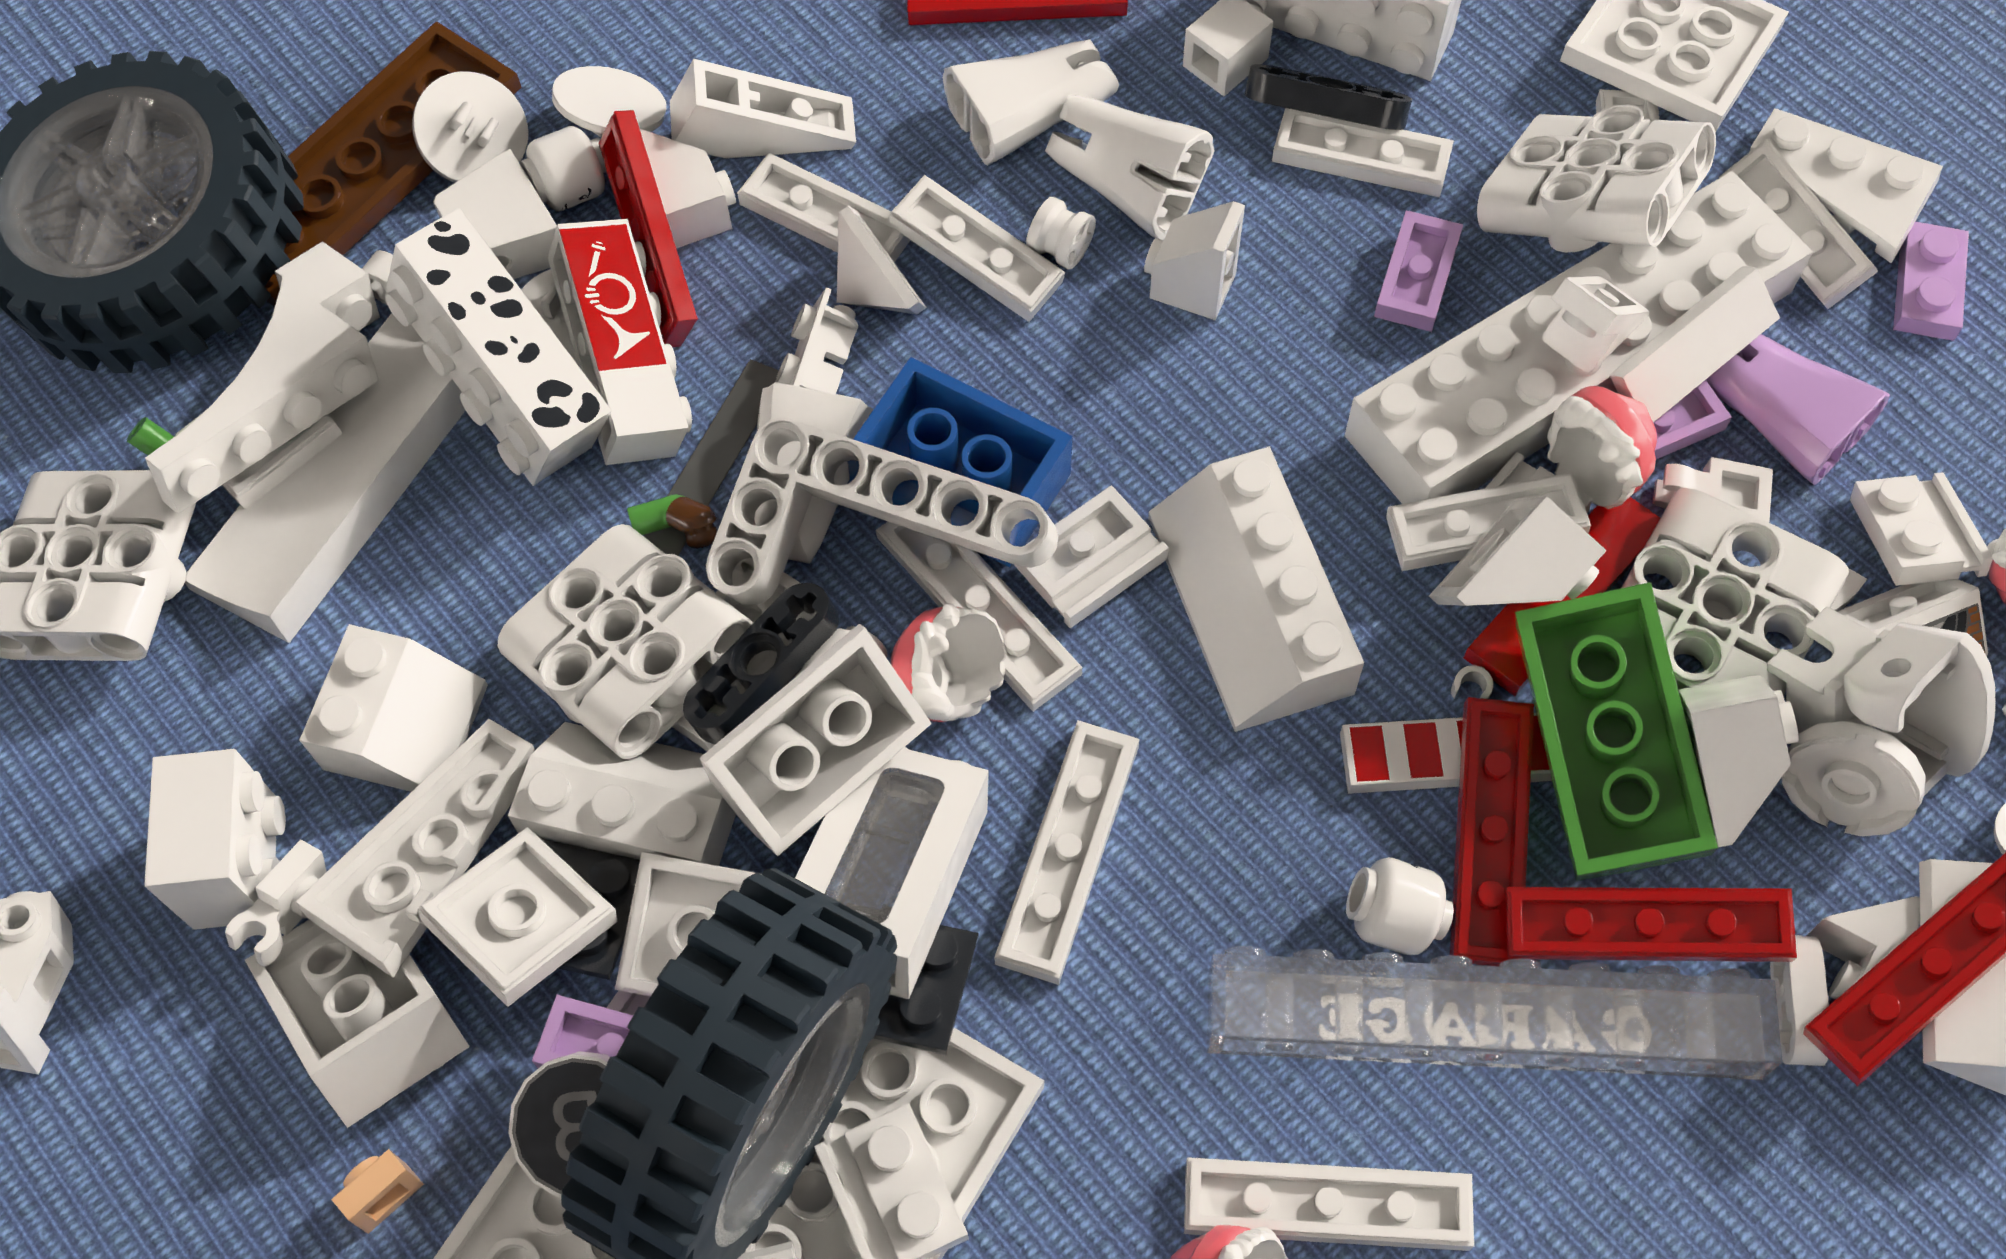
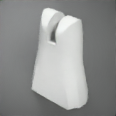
M1090 39L1020 56L950 66L945 68L943 73V84L949 109L961 129L965 132L970 131L972 145L983 163L987 166L1015 151L1053 125L1064 121L1059 115L1068 95L1088 97L1104 102L1117 92L1119 83L1108 64L1100 61L1099 51Z
M1068 95L1059 117L1084 132L1091 133L1090 140L1086 144L1083 140L1059 132H1052L1045 152L1058 165L1103 195L1152 237L1164 240L1173 219L1188 214L1215 151L1212 135L1205 130L1136 113L1100 100Z
M775 382L771 386L762 389L757 431L767 421L781 417L790 418L853 439L874 409L858 398ZM800 441L789 442L780 449L777 457V464L779 466L790 464L797 458L801 447ZM847 462L840 465L835 472V485L842 486L848 483L849 471ZM812 496L789 555V560L811 563L823 542L838 504ZM777 500L765 501L758 507L754 518L756 526L767 524L774 518L778 507Z

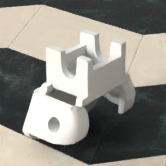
M1826 606L1806 625L1805 635L1829 649L1833 654L1830 659L1825 662L1812 663L1781 649L1767 662V671L1786 682V702L1790 701L1798 734L1816 724L1837 721L1868 724L1881 729L1883 732L1897 738L1916 755L1926 775L1924 796L1946 774L1960 777L1971 772L1988 751L1995 718V682L1990 662L1981 645L1968 633L1902 622L1897 624L1891 631L1884 629L1880 634H1877Z

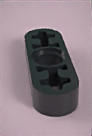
M1262 64L1250 66L1245 96L1257 102L1390 130H1403L1406 128L1412 103L1411 97L1399 92Z
M800 583L786 589L689 690L684 699L683 713L686 720L704 741L717 744L785 687L799 673L813 654L834 634L839 624V615L824 589L813 583ZM803 611L811 615L816 612L815 616L809 621L804 618L796 620ZM780 633H783L788 641L792 639L788 646L779 637ZM763 651L777 652L776 661L768 671L759 675L747 674V666L755 655ZM736 679L746 690L742 694L735 685L731 686ZM715 704L722 708L726 706L725 711L719 716L711 712L708 714L707 712Z

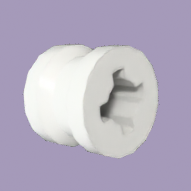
M1049 197L1038 209L1032 220L1026 238V245L1039 254L1047 252L1055 256L1058 265L1068 270L1073 269L1089 247L1095 231L1096 219L1084 211L1075 214L1067 210L1064 201L1056 197Z

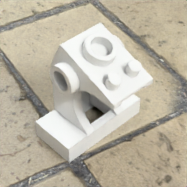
M23 891L0 899V1068L39 1075L50 1052V1049L39 1034L74 964L72 924L51 891L41 893Z

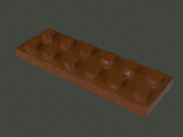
M439 22L433 23L288 155L298 174V178L294 180V183L303 193L304 204L302 210L291 212L302 226L298 243L286 244L284 252L292 261L322 241L341 255H344L433 171L421 156L416 146L412 129V118L416 103L424 90L432 82L454 72H476L497 80L514 95L522 88L517 73ZM273 274L265 288L271 294L267 302L275 307L280 287L276 275Z

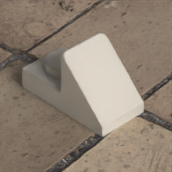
M1601 276L1568 277L1564 279L1551 298L1562 308L1543 333L1542 339L1547 345L1578 368L1589 373L1595 370L1644 321L1650 311Z
M1910 897L1828 916L1822 919L1806 935L1815 936L1819 939L1824 951L1845 961V964L1832 983L1829 991L1830 997L1834 999L1840 997L1918 929L1920 925L1919 897Z

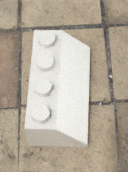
M1270 446L1208 465L1149 511L1148 518L1157 540L1160 543L1163 541L1169 547L1166 563L1235 732L1355 695L1364 661Z

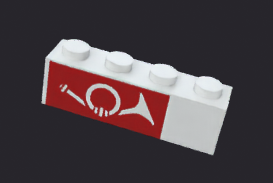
M628 219L557 224L548 260L576 361L580 369L612 410L598 435L605 465L676 457L686 433L691 430L692 414L687 398L685 396L679 397L674 380L676 376V358L672 346L664 344L659 328L661 323L660 303L656 293H649L644 277L646 273V256L641 242H634Z

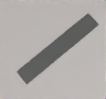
M752 359L749 360L667 496L678 494L706 506L710 504L758 423L762 389L775 383L779 370ZM672 527L643 535L665 554L679 556L686 544L684 532Z

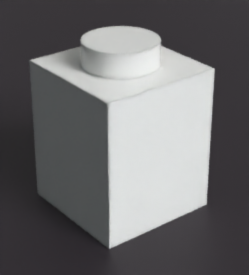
M1219 0L1186 28L1183 67L1221 95H1227L1249 75L1251 65L1262 64L1269 58L1273 20L1260 7L1249 4L1245 0Z

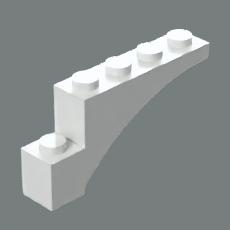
M323 241L275 270L280 291L272 318L258 347L235 380L208 409L182 432L145 457L163 502L176 513H181L305 429L311 427L323 416H327L379 381L367 338L359 332L380 318L368 273Z

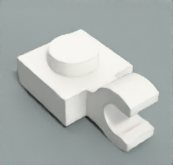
M1714 457L1709 459L1703 468V472L1685 465L1666 464L1664 479H1657L1655 481L1653 504L1667 508L1678 489L1692 488L1712 495L1769 523L1773 469Z
M300 839L255 887L258 895L255 903L229 922L225 934L230 948L236 951L247 938L261 935L264 938L254 948L257 963L265 967L277 959L283 948L281 933L287 936L302 918H307L295 901L326 873L322 851Z

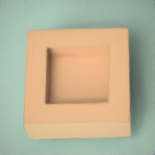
M388 1149L380 1157H369L354 1167L343 1182L345 1188L331 1200L348 1221L369 1234L421 1188L424 1183L403 1160Z

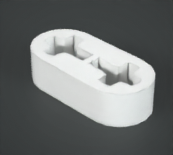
M1795 935L1797 958L1793 962H1770L1778 1051L1784 1064L1824 1066L1828 1058L1803 1034L1805 1026L1829 1006L1822 946L1819 939L1815 936Z

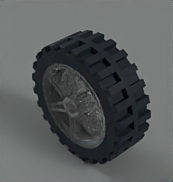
M149 51L146 61H137L130 52L113 54L110 65L97 68L92 61H88L74 66L76 75L61 83H58L54 77L50 78L38 86L42 91L40 96L26 106L19 100L6 112L12 119L0 131V308L34 341L59 360H64L67 356L78 368L95 371L101 360L113 373H132L134 362L144 360L152 370L170 366V355L184 349L191 357H194L209 349L205 340L223 329L230 336L243 324L237 317L248 306L253 304L260 309L271 296L265 286L272 275H276L275 270L291 261L284 252L286 244L299 242L302 226L291 212L302 210L304 204L303 193L294 183V180L298 178V174L293 163L243 93L235 88L227 76L217 69L210 73L200 60L189 56H184L179 65H177L168 52Z
M776 868L766 869L762 875L759 873L752 874L743 880L739 892L731 890L717 902L715 914L709 920H700L688 935L687 945L677 959H670L657 977L658 986L645 1006L637 1008L626 1027L630 1031L616 1056L609 1058L599 1078L603 1084L595 1102L586 1107L579 1125V1130L583 1133L580 1143L570 1152L566 1166V1174L571 1176V1179L563 1187L561 1194V1205L566 1209L562 1215L566 1228L571 1230L572 1234L614 1259H737L745 1253L751 1243H757L766 1231L772 1215L778 1207L784 1205L792 1193L793 1184L805 1165L809 1166L816 1154L814 1146L818 1145L828 1125L834 1122L843 1105L841 1101L850 1083L855 1080L862 1066L863 1060L861 1058L868 1043L875 1036L880 1023L878 1015L883 1005L887 1002L892 987L888 980L896 970L897 956L894 954L897 949V941L895 935L892 934V930Z

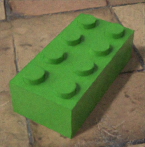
M1651 582L1515 612L1516 630L1576 882L1711 856L1718 849Z

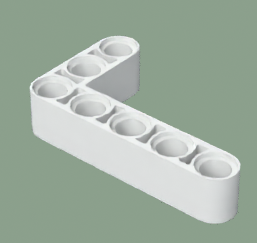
M779 417L763 424L753 438L710 549L706 563V572L714 588L740 604L753 606L765 602L778 587L812 496L1021 567L1032 568L1042 565L1049 560L1057 549L1058 534L1056 526L1041 505L1030 498L790 418ZM800 441L801 447L797 458L790 464L779 466L777 464V457L780 449L789 442ZM850 460L859 461V471L855 479L842 486L835 485L834 477L838 467ZM906 480H917L919 488L915 498L902 506L893 505L892 495L897 485ZM967 499L978 501V514L973 521L963 526L951 524V512L958 503ZM777 500L778 507L774 518L767 524L756 526L754 518L758 507L765 501ZM1026 519L1039 522V534L1032 543L1022 547L1011 545L1010 534L1017 523ZM753 558L754 572L751 578L742 585L734 586L732 574L736 565L744 559Z

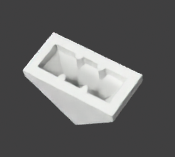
M847 205L839 212L837 303L919 314L927 307L859 213Z

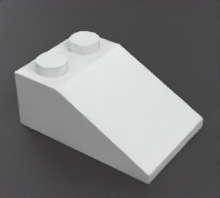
M309 919L290 931L287 936H282V951L271 964L265 967L257 963L255 954L245 959L310 1078L347 1128L470 1047L410 954L392 978Z

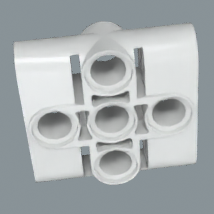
M1631 105L1609 107L1596 113L1593 117L1539 114L1533 119L1482 187L1477 205L1479 226L1484 232L1548 237L1549 244L1553 249L1565 253L1586 250L1598 242L1657 246L1672 227L1712 166L1716 147L1714 127L1709 122L1644 119L1642 110Z
M150 470L42 471L33 474L13 526L0 533V658L11 660L135 661L145 658L163 603L172 599L181 590L186 581V569L178 557L196 503L181 513H176L163 502Z
M1680 488L1674 493L1644 549L1636 557L1633 568L1622 588L1647 583L1644 576L1654 573L1665 576L1672 583L1673 588L1669 590L1653 588L1678 691L1679 689L1760 674L1773 691L1781 690L1784 696L1786 682L1767 671V662L1781 649L1772 646L1765 638L1764 633L1769 631L1782 633L1788 637L1793 646V649L1786 651L1804 659L1814 642L1812 638L1805 635L1806 625L1826 606L1831 608L1849 574V569L1838 556L1705 492L1692 488ZM1733 552H1750L1757 557L1761 565L1755 567L1743 565L1736 560ZM1707 601L1723 603L1730 609L1733 618L1725 620L1714 618L1707 613L1703 603ZM1681 654L1694 656L1701 662L1704 671L1701 673L1686 672L1678 667L1674 657Z
M620 524L604 532L517 611L503 626L498 636L497 646L505 658L558 703L570 720L581 723L622 759H631L649 749L684 715L683 703L689 690L742 636L753 622L697 579L683 558L675 554H665L630 525Z

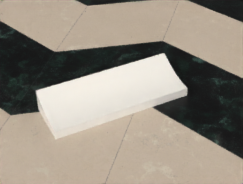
M392 313L368 342L379 381L328 414L343 434L248 508L244 509L240 505L187 571L185 584L191 591L288 643L291 642L466 411L460 400L462 391L449 374L441 376L431 366L422 348L425 342L411 324L405 327Z

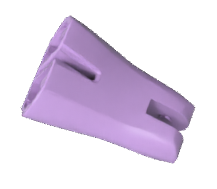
M1762 334L1706 379L1719 399L1749 421L1813 485L1818 484L1840 460L1842 454L1850 451L1869 431L1890 397L1889 393L1875 386L1810 360Z

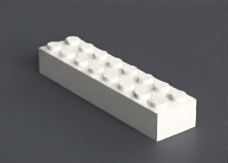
M1730 171L1693 194L1672 227L1657 246L1611 243L1354 397L1345 437L1402 504L1474 491L1493 479L1516 451L1522 454L1525 459L1548 445L1547 436L1552 425L1554 413L1568 397L1588 386L1604 387L1618 393L1609 375L1742 266L1758 268L1773 303H1776L1792 293L1813 251L1733 171ZM1601 276L1650 311L1644 321L1595 370L1589 373L1578 368L1547 345L1542 339L1543 333L1562 308L1551 298L1564 279L1568 277Z

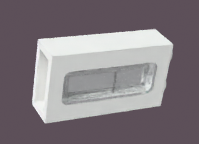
M906 747L825 815L795 878L892 930V934L895 935L897 941V949L894 952L897 956L896 970L888 980L892 986L890 994L909 999L986 817L989 770L971 766L963 761L948 760L909 750Z

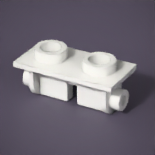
M826 287L813 307L808 304L802 306L791 333V337L799 340L795 355L787 353L778 371L776 383L836 394L843 369L826 363L823 360L826 357L842 365L846 362L858 329V323L855 320L856 314L851 308L844 305H837L833 308L827 306L832 289Z

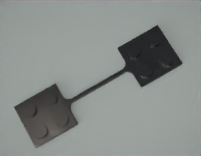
M540 838L615 908L618 921L558 969L610 980L624 944L640 860ZM847 905L878 923L884 922L890 915L889 913ZM940 925L910 998L905 999L889 994L887 1002L883 1005L878 1015L880 1023L873 1039L947 1055L979 933Z

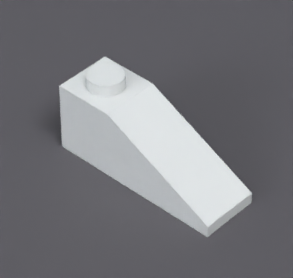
M697 59L692 60L670 100L672 140L705 150L708 155L739 158L766 156L768 152L773 155L846 150L852 149L856 143L852 97Z

